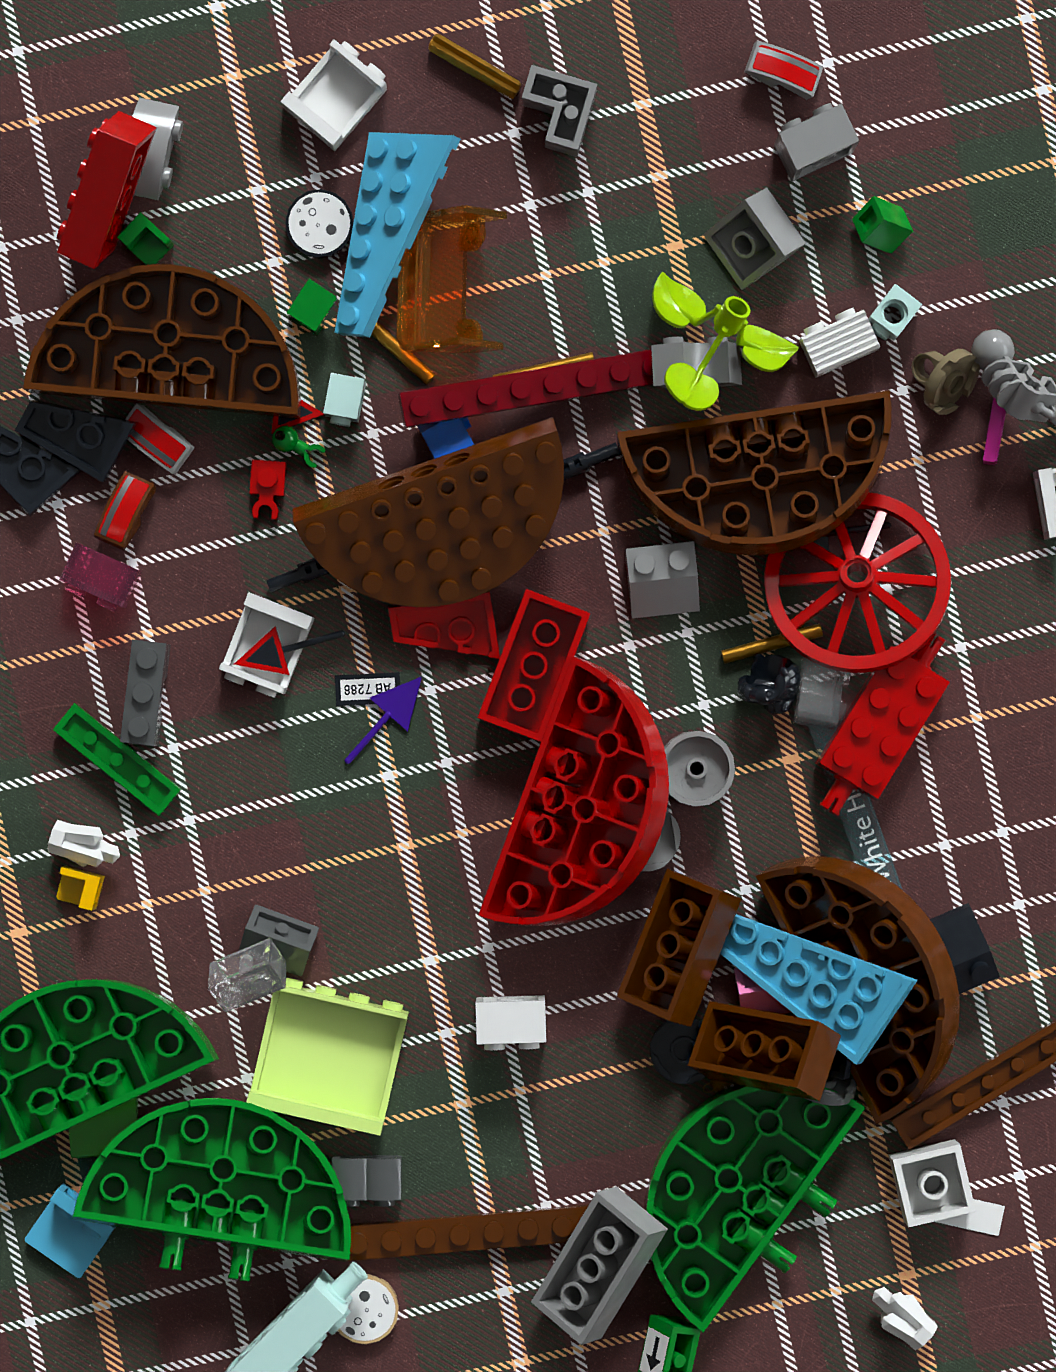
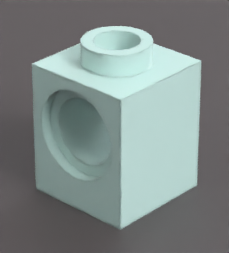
M894 284L868 318L874 333L883 340H887L889 337L894 341L922 306V303ZM887 307L897 308L901 313L900 322L896 324L889 323L884 317V309Z
M336 373L330 374L323 412L326 417H331L330 423L350 427L351 421L359 423L366 387L365 379Z

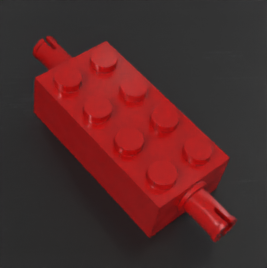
M936 633L924 647L907 660L892 667L870 673L815 764L833 774V777L836 779L823 801L819 804L823 808L829 809L836 798L829 812L839 816L841 809L853 790H859L871 799H879L950 682L933 672L930 667L940 648L946 642L945 639L938 636L932 645L929 646ZM889 646L885 650H889L893 648V646Z

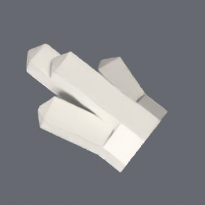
M57 820L48 841L49 853L68 858L82 867L87 864L97 867L103 861L113 864L120 857L118 846L101 841L103 834L100 827L75 825Z
M885 1287L874 1291L872 1301L883 1310L881 1313L883 1329L905 1341L914 1350L923 1347L932 1338L938 1326L924 1312L914 1295H903L901 1292L892 1294Z

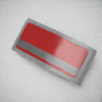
M756 41L744 72L770 87L781 85L807 100L814 97L824 67L792 51L769 43Z
M136 403L125 419L138 422L128 440L171 474L176 475L195 448L174 428L166 426L144 405Z

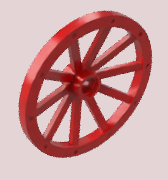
M870 492L857 508L877 511L860 555L855 554L844 522L835 528L845 560H842L814 542L800 547L838 571L779 575L782 561L787 551L769 554L765 568L764 585L768 610L776 628L785 641L799 654L813 663L825 668L848 673L883 670L897 665L917 653L928 643L941 625L949 604L951 591V572L948 556L941 539L930 523L921 514L903 502L889 496ZM887 514L902 521L917 534L870 561ZM925 543L933 559L936 576L881 572L878 570ZM854 571H861L867 577L862 582L857 583L851 581L848 576ZM837 583L798 615L789 620L781 603L779 587ZM877 583L937 588L932 608L925 621L920 619ZM845 593L827 650L812 643L797 630ZM871 593L917 631L901 644L885 650L869 594ZM856 598H859L875 654L849 656L838 654Z

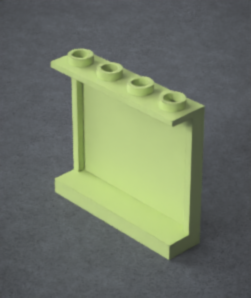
M283 977L282 983L276 981L272 988L274 990L247 1103L274 1112L380 1136L409 1012L402 1010L403 1004L383 1000V1004L378 1005L369 1003L370 997L362 994L350 993L349 998L335 995L337 989L327 986L316 985V989L312 990L303 988V981Z

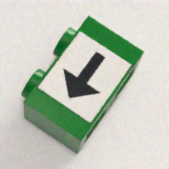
M651 1314L638 1372H692L701 1330L678 1316Z

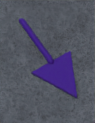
M422 676L370 697L386 713L346 757V764H350L390 717L408 732Z

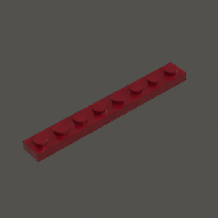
M650 349L401 392L398 394L403 425L404 428L651 386L653 385L652 351Z

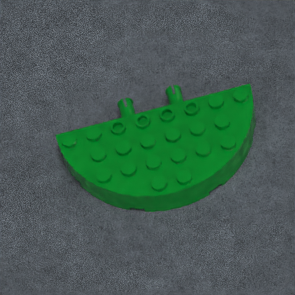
M735 1085L709 1097L695 1107L671 1132L653 1165L645 1198V1210L668 1228L652 1254L651 1259L658 1278L675 1306L702 1332L706 1330L758 1257L762 1256L781 1270L783 1274L790 1267L780 1257L793 1265L797 1255L792 1254L772 1238L797 1202L802 1200L821 1214L823 1218H826L830 1211L820 1201L832 1209L834 1208L837 1199L813 1184V1181L866 1108L856 1099H850L848 1104L829 1106L814 1103L801 1097ZM824 1088V1089L830 1090V1091H832V1092H836V1091H834V1090H832V1089Z
M203 1098L168 1105L143 1116L129 1125L108 1144L92 1165L81 1186L72 1215L73 1220L162 1233L165 1240L159 1268L167 1270L169 1269L171 1255H173L171 1270L181 1271L185 1240H189V1238L231 1244L230 1247L234 1249L228 1279L237 1280L240 1266H242L240 1281L250 1282L253 1253L257 1249L341 1262L350 1260L351 1226L349 1213L341 1184L325 1155L304 1132L277 1116L278 1114L251 1103L232 1099ZM332 1191L334 1193L335 1200H332Z

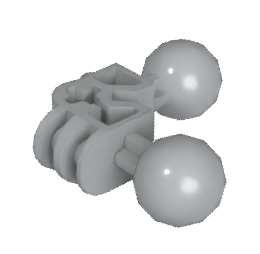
M992 329L983 331L974 339L971 352L977 357V359H974V362L979 364L980 368L984 370L981 380L996 399L998 406L1004 408L1008 414L1016 419L1047 422L1050 419L1056 425V384L1053 379L1042 376L1038 380L1032 376L1034 370L1028 362L1012 360L1015 354L1013 341L1003 331Z

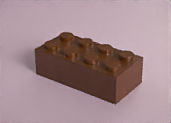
M667 869L616 997L668 1021L691 1027L742 898L687 875Z
M709 1001L688 1066L712 1080L820 1101L841 1035L819 1021Z

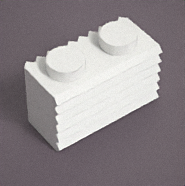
M850 308L835 315L837 321L824 327L823 322H819L803 330L805 336L801 337L799 342L815 378L869 355L880 348V344L864 310L855 313L854 308Z

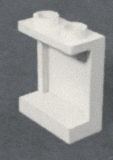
M333 39L329 44L330 49L294 92L291 93L289 91L280 102L288 113L332 150L336 151L386 92L387 85L383 81L386 76L372 63L368 66L364 65L357 59L360 54L346 41L339 44Z
M248 592L241 618L225 659L220 664L219 669L226 672L225 679L243 685L246 679L258 684L256 691L275 698L277 692L286 693L302 649L284 653L290 675L234 665V663L275 626L282 647L305 641L315 618Z

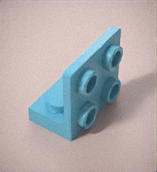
M63 1183L55 1191L49 1204L25 1237V1242L75 1277L81 1278L116 1226L73 1220L72 1215L79 1193Z

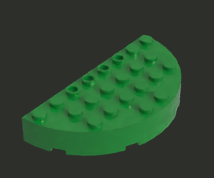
M85 979L49 985L31 992L0 1012V1160L218 1060L219 1057L209 1039L189 1015L163 996L144 987L109 979Z

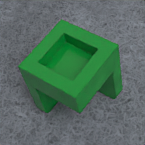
M873 196L852 218L862 243L887 253H893L913 232L902 207L876 196Z
M141 212L117 237L145 265L157 264L174 246L173 242Z
M308 279L287 311V315L315 335H318L325 325L323 320L335 304L337 298L331 292Z

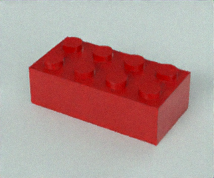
M118 111L110 119L105 118L101 127L93 129L87 143V147L91 148L88 160L84 159L77 173V178L81 179L78 190H73L67 203V209L71 210L68 220L62 222L56 238L60 240L57 253L95 269L116 249L119 240L117 237L121 234L157 127Z
M526 589L477 718L541 742L571 658L575 656L590 613Z

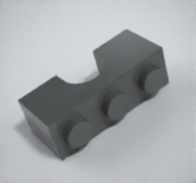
M132 639L120 742L159 746L163 712H161V698L164 680L167 678L170 644Z

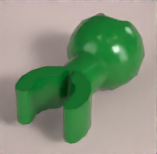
M280 426L272 435V443L278 451L283 453L293 451L302 456L305 464L312 468H316L317 464L309 459V455L305 450L312 451L316 449L321 453L326 451L321 445H309L300 440L297 431L290 426ZM277 431H281L283 433L282 440H277L275 438V433Z

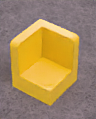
M62 866L59 874H62L56 896L57 899L77 904L79 908L95 910L105 876Z

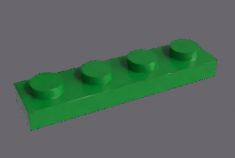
M76 703L71 706L53 729V731L158 816H161L182 790L126 743L120 742V738Z

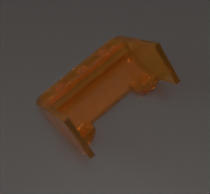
M467 205L427 212L411 249L406 248L399 263V266L402 268L398 276L397 341L402 350L437 353H479L503 350V343L483 340V332L478 321L465 319L467 252L476 251L481 247L486 237L485 222L507 219V212Z

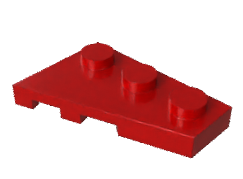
M490 590L474 598L454 604L432 607L401 605L388 607L394 642L429 648H441L459 653L478 654L500 659Z

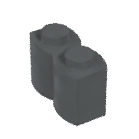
M334 1155L332 1158V1168L343 1189V1196L347 1207L360 1206L361 1200H374V1206L389 1207L395 1206V1200L402 1199L401 1155ZM332 1191V1200H335V1196Z

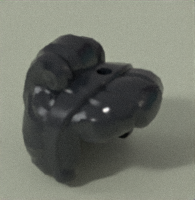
M757 654L751 666L750 676L744 675L738 680V695L746 702L763 705L764 709L772 714L785 713L792 707L798 693L801 680L799 666L782 655L771 654L764 657L762 654Z

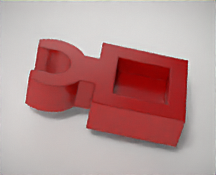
M252 460L249 494L259 495V500L252 508V514L255 519H259V511L263 506H269L272 509V520L278 519L279 508L274 502V497H284L286 462Z

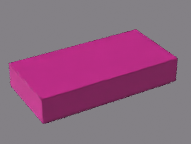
M993 398L983 456V464L993 466L998 461L1006 415L1005 409L998 406L995 398Z

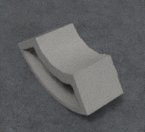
M140 97L138 99L133 117L153 125L157 129L134 193L136 196L159 200L163 188H169L173 173V169L168 167L174 141H180L183 130V121L178 120L179 106Z
M683 337L663 338V344L651 345L653 386L667 388L664 376L672 364L685 363L697 371L716 337L707 338V343L684 342ZM724 337L702 374L713 378L718 383V387L742 385L740 346L737 343L729 342L728 337Z

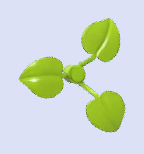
M664 272L659 275L655 282L652 293L653 305L659 317L669 325L676 328H685L691 323L697 327L714 317V329L718 336L697 371L688 364L675 363L667 369L664 376V382L670 394L679 403H682L691 410H706L716 402L719 396L718 383L713 378L702 373L724 337L737 334L736 343L743 347V358L755 368L765 372H774L781 369L799 349V346L768 330L754 325H747L748 321L746 319L750 314V307L739 297H728L722 306L717 304L712 311L706 314L704 301L691 289L673 281Z

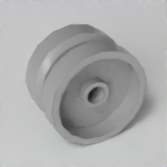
M703 731L683 732L669 740L664 747L668 764L669 795L676 801L695 807L710 805L722 798L731 787L735 774L734 757L727 744L716 735ZM698 762L702 765V773H698V775L692 774L690 771L691 764Z

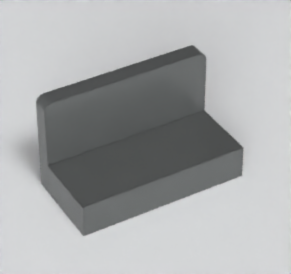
M255 904L245 927L238 953L294 975L302 976L320 927Z

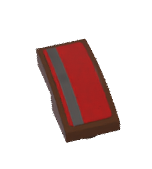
M125 471L104 508L94 537L125 551L141 525L140 516L156 492L155 484Z

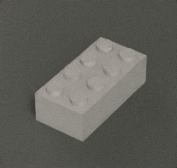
M618 1187L596 1192L531 1303L580 1345L601 1339L668 1228Z

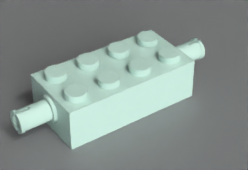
M352 1262L334 1280L323 1269L232 1361L225 1372H297L298 1366L304 1360L302 1357L305 1356L307 1359H310L323 1345L322 1341L327 1337L326 1333L329 1332L333 1335L346 1322L345 1318L351 1312L348 1309L353 1298L350 1294L368 1278L366 1272L357 1263Z

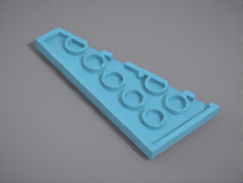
M369 132L334 333L343 336L370 338L387 301L385 293L392 278L397 279L402 267L399 266L402 256L406 248L410 250L433 201L430 195L438 178L443 179L448 168L444 165L451 150L457 149L460 138L454 135Z
M737 914L734 917L720 953L799 1018L819 1021L840 1034L841 1038L837 1050L856 1065L864 1061L918 981Z

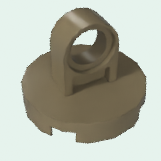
M956 349L949 352L946 356L936 351L925 352L915 356L911 366L912 373L915 379L925 386L924 403L929 409L939 415H947L959 407L955 402L959 400L962 394L966 397L970 395L978 380L980 365L974 362V359H977L975 355L965 349ZM926 359H930L934 365L930 376L924 370Z

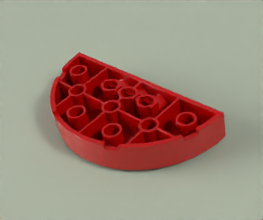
M574 656L571 658L479 916L493 921L526 926L559 925L581 919L605 907L621 895L643 870L656 847L664 825L669 796L668 764L664 745L651 714L640 698L621 679L601 666Z

